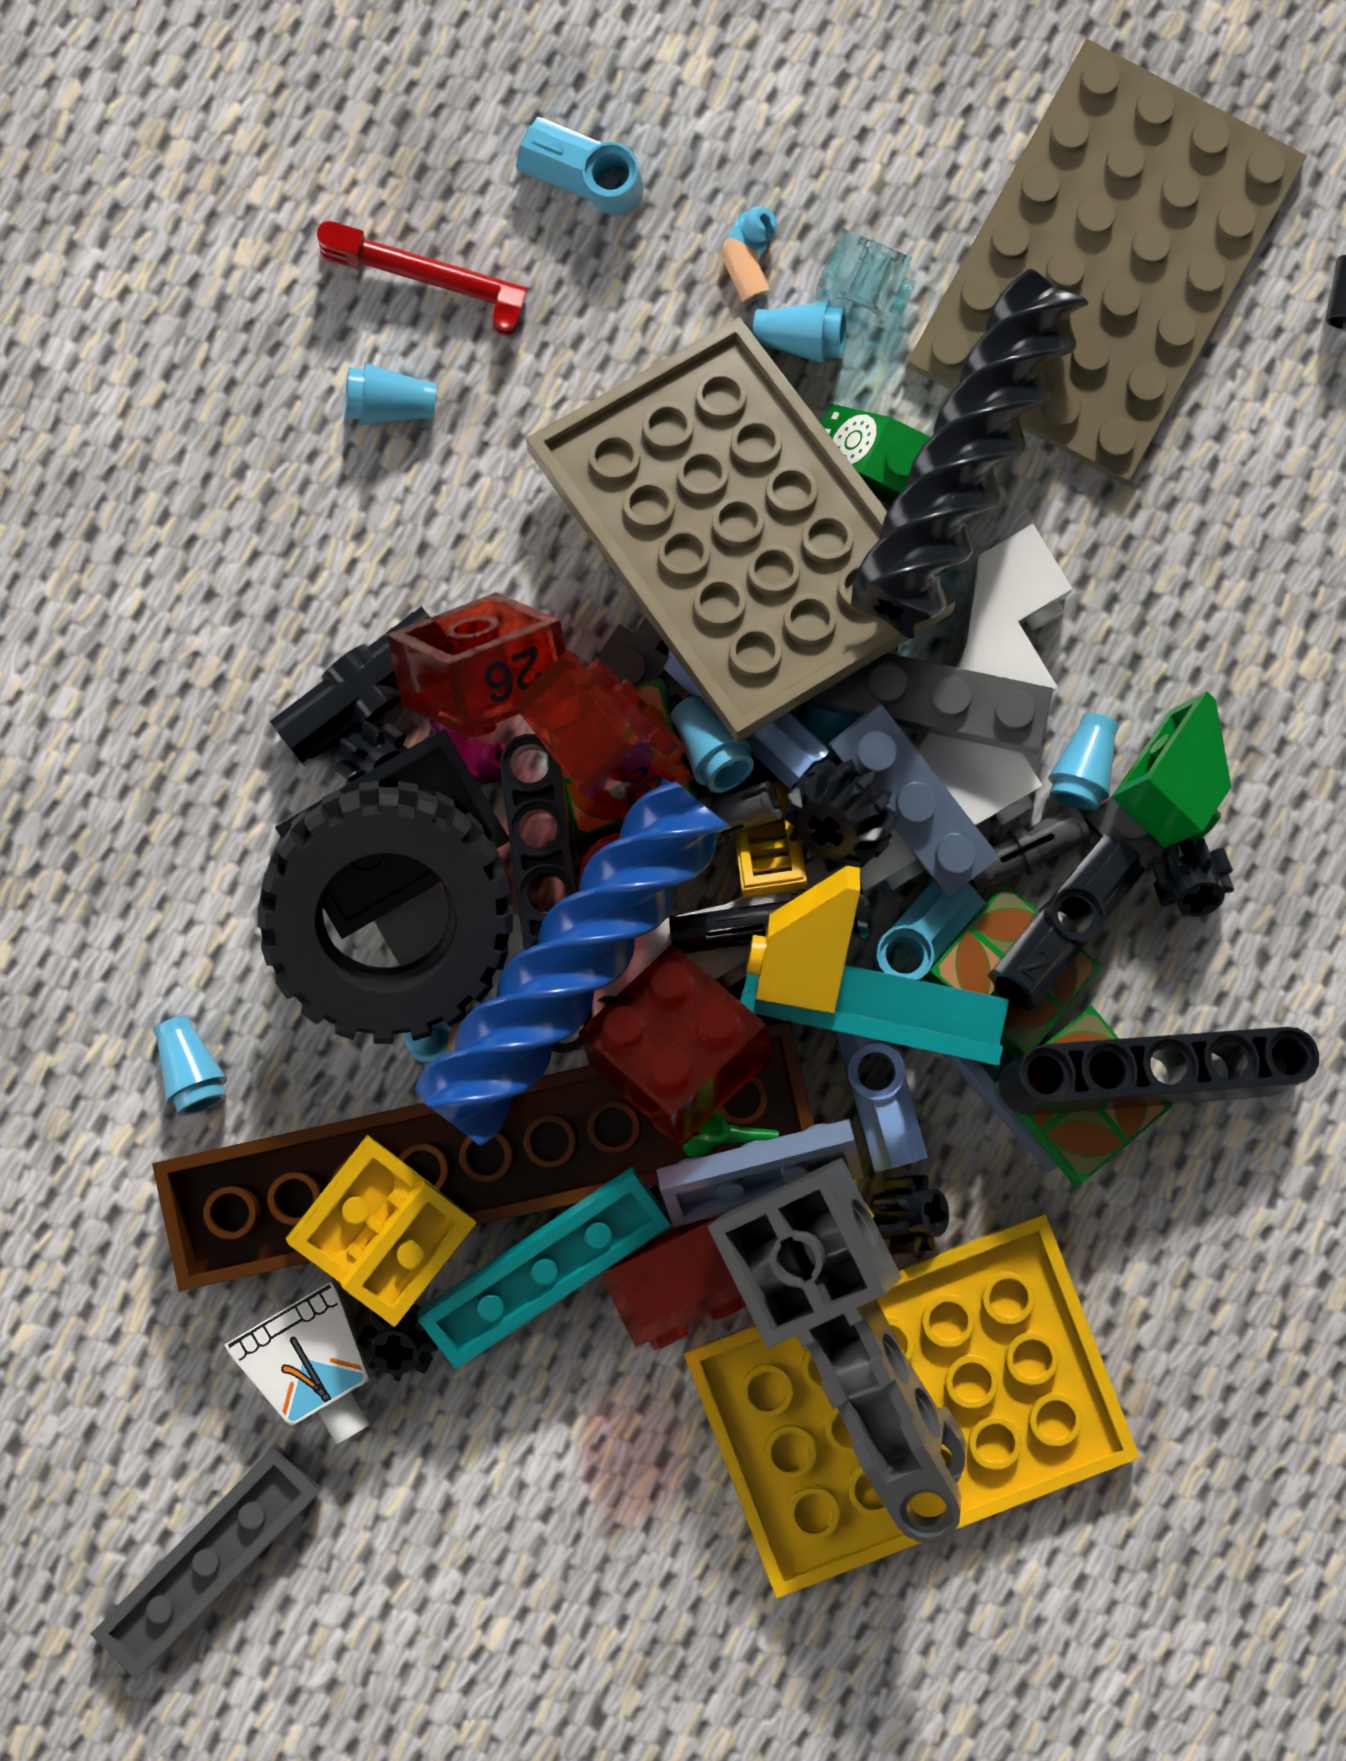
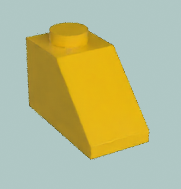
M845 866L769 914L765 937L752 936L746 967V974L757 976L756 999L829 1013L835 1012L860 895V868Z

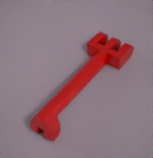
M326 221L318 227L317 238L320 253L325 260L358 270L360 264L495 304L493 311L494 330L503 336L510 335L516 330L528 287L365 239L363 230L337 222Z

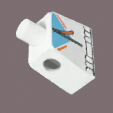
M336 1279L224 1344L236 1363L290 1426L318 1412L335 1444H338L370 1425L351 1391L373 1378L375 1372L368 1367L370 1359L365 1346L358 1344L360 1332L345 1291Z

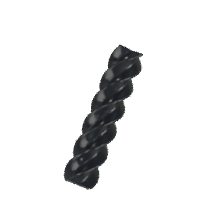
M1027 269L1015 278L1000 294L990 312L985 333L975 343L965 360L959 384L948 395L938 413L933 435L922 446L912 463L906 488L892 503L885 515L878 542L866 554L857 570L851 597V605L854 609L881 618L903 636L910 639L915 638L914 623L939 616L945 610L947 600L941 580V573L946 569L966 562L972 556L974 548L967 525L968 519L994 508L999 503L1000 494L994 476V467L1004 461L1020 456L1025 451L1026 442L1020 425V415L1030 409L1044 405L1050 400L1052 393L1045 372V365L1051 360L1070 354L1076 349L1077 341L1071 325L1070 314L1089 304L1084 297L1059 290L1034 269Z

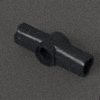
M421 606L416 611L411 612L396 626L391 627L371 645H359L340 657L323 673L321 683L269 722L305 767L320 754L332 748L342 737L357 726L360 729L363 721L367 720L371 724L377 721L379 718L375 713L383 707L387 706L389 710L394 708L404 698L405 694L403 691L456 651L441 629Z
M1106 835L1101 836L1052 897L1033 914L1029 925L987 976L994 985V991L1002 998L1009 999L1010 1005L1022 1007L1029 1012L1032 1011L1084 946L1102 931L1105 920L1146 871L1141 865L1139 854L1123 840L1111 839ZM1058 912L1064 913L1071 918L1075 924L1076 933L1067 930L1060 923Z

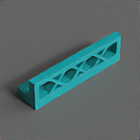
M844 965L835 1012L829 1013L756 999L757 976L750 974L746 976L739 1005L741 1011L999 1066L1003 1050L1000 1041L1009 999Z
M633 1166L419 1309L417 1320L455 1370L670 1227V1216L660 1189L657 1185L649 1189Z

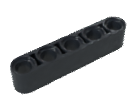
M523 734L514 737L506 744L500 760L524 950L538 945L539 932L543 920L548 914L547 912H540L533 907L531 891L534 885L539 880L550 877L561 880L564 883L566 897L579 892L562 763L555 747L546 738L537 734ZM538 750L545 753L549 759V769L546 775L541 780L533 783L517 779L514 773V765L517 758L523 752ZM548 814L554 817L558 825L555 839L549 845L541 848L526 844L522 836L525 822L533 815ZM594 1002L592 1003V1009L588 1018L583 1024L580 1036L569 1043H554L552 1051L572 1054L583 1050L591 1042L595 1034L594 1026L596 1024Z
M1295 1027L1042 1044L1026 1051L1004 1067L999 1077V1091L1002 1100L1010 1109L1024 1115L1272 1097L1308 1081L1316 1073L1319 1066V1050L1316 1042L1308 1033ZM1273 1049L1279 1052L1285 1059L1287 1074L1279 1071L1274 1065L1272 1059ZM1212 1053L1221 1057L1226 1063L1228 1069L1227 1079L1219 1076L1214 1070ZM1151 1058L1159 1060L1166 1067L1168 1073L1167 1084L1162 1083L1154 1076L1151 1069ZM1090 1062L1096 1063L1105 1071L1108 1078L1107 1089L1101 1088L1092 1080L1089 1073ZM1028 1067H1034L1043 1074L1047 1083L1046 1094L1034 1090L1029 1084L1027 1078Z

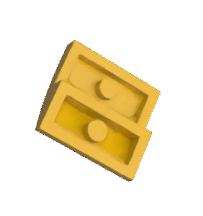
M367 1135L286 1237V1240L291 1247L340 1282L345 1291L395 1327L477 1222L431 1183Z

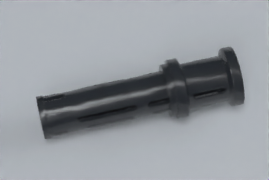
M860 880V895L851 934L856 933L860 939L870 938L862 881ZM807 889L791 893V900L733 907L677 917L676 915L669 916L674 956L679 957L682 954L751 945L753 935L765 937L769 914L800 896Z

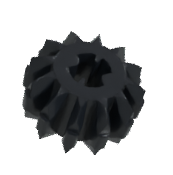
M828 759L824 763L817 764L807 775H802L791 787L792 791L787 795L790 802L786 805V810L782 817L794 826L789 840L802 842L807 847L806 860L821 857L828 872L842 866L863 868L874 857L878 858L888 847L889 840L892 838L891 830L895 827V822L899 815L887 807L893 791L879 790L873 784L875 771L860 775L852 759L840 763L838 766Z

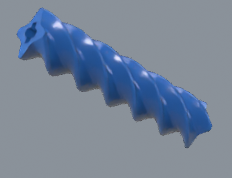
M662 778L661 787L646 793L633 804L625 817L620 839L604 846L592 856L582 874L579 892L562 899L551 908L543 920L538 936V945L520 952L507 964L497 986L496 998L478 1005L466 1016L460 1025L456 1037L455 1051L443 1055L429 1064L419 1077L414 1092L424 1100L427 1106L452 1123L478 1145L482 1146L494 1138L503 1127L509 1115L512 1097L525 1092L540 1080L550 1063L553 1044L565 1040L577 1032L586 1022L592 1009L594 991L610 985L626 971L633 957L635 938L650 933L665 921L674 905L676 885L690 881L705 870L715 853L717 832L731 827L701 804L677 782L670 783Z

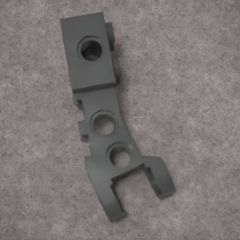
M843 1157L724 1213L711 1223L708 1229L767 1349L796 1335L802 1347L807 1346L824 1380L821 1386L832 1408L837 1407L854 1441L851 1447L864 1473L896 1526L905 1536L918 1542L933 1543L942 1541L953 1534L960 1521L962 1497L956 1483L959 1481L965 1467L967 1443L963 1432L948 1407L938 1408L903 1353L877 1301L878 1298L886 1295L902 1277ZM942 1444L950 1450L952 1455L946 1463L941 1455ZM918 1493H934L943 1499L946 1509L938 1516L925 1517L915 1513L910 1507L909 1501Z

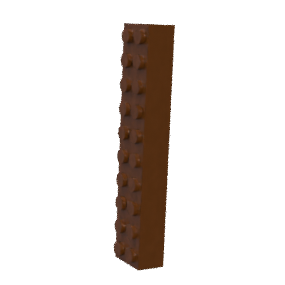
M791 1021L544 1075L534 1086L512 1097L509 1115L503 1127L494 1138L482 1146L478 1145L423 1102L152 1163L178 1290L181 1292L310 1263L309 1259L287 1243L286 1237L367 1135L476 1220L477 1223L475 1225L578 1203L632 1166L648 1187L658 1185L656 1169L675 1165L684 1159L691 1158L684 1152L683 1146L692 1137L701 1134L694 1130H685L682 1126L703 1108H713L719 1111L730 1125L778 1130L779 1137L805 1131L807 1128L814 1126ZM721 1143L710 1155L740 1148L745 1144Z

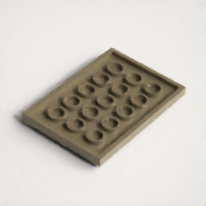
M1086 38L916 344L906 366L953 391L959 384L966 358L975 343L985 333L990 312L1000 294L1015 278L1027 269L1036 270L1054 287L1084 297L1089 304L1070 314L1071 325L1077 341L1076 349L1070 354L1055 358L1045 365V372L1052 393L1050 400L1046 404L1030 409L1020 415L1021 428L1127 485L1307 155Z
M740 317L526 438L529 454L736 743L910 639L903 636L881 618L858 611L851 605L852 587L857 570L866 554L879 540L883 521L887 514L886 509ZM945 587L947 600L945 610L939 616L914 623V636L954 612L955 600Z

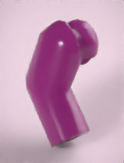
M457 708L446 710L429 719L434 733L445 727L477 782L491 784L502 780L500 760L506 745L499 742L492 745L470 738Z

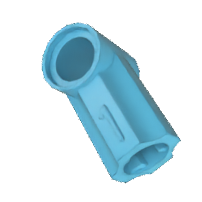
M537 117L534 123L528 127L520 144V152L516 162V168L519 172L589 200L604 213L611 215L626 214L634 209L642 199L644 186L637 159L632 151L623 144L615 142L601 143L540 117ZM621 169L629 174L627 181L618 189L607 190L598 186V180L608 170Z
M932 880L888 932L879 939L871 955L872 970L921 980L928 973L931 966L985 906L986 902L969 883L951 897H947ZM897 941L906 942L915 949L918 956V966L914 972L907 974L898 973L890 967L886 959V948L889 944Z

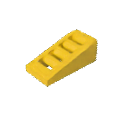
M782 781L771 782L779 797L781 804L779 810L783 815L786 805L790 802L787 795L791 790ZM783 817L781 820H784L785 823L752 827L734 834L743 898L808 889L801 842L789 840L794 826ZM787 836L786 839L749 844V841ZM789 852L787 856L751 861V857ZM792 868V871L753 876V873Z

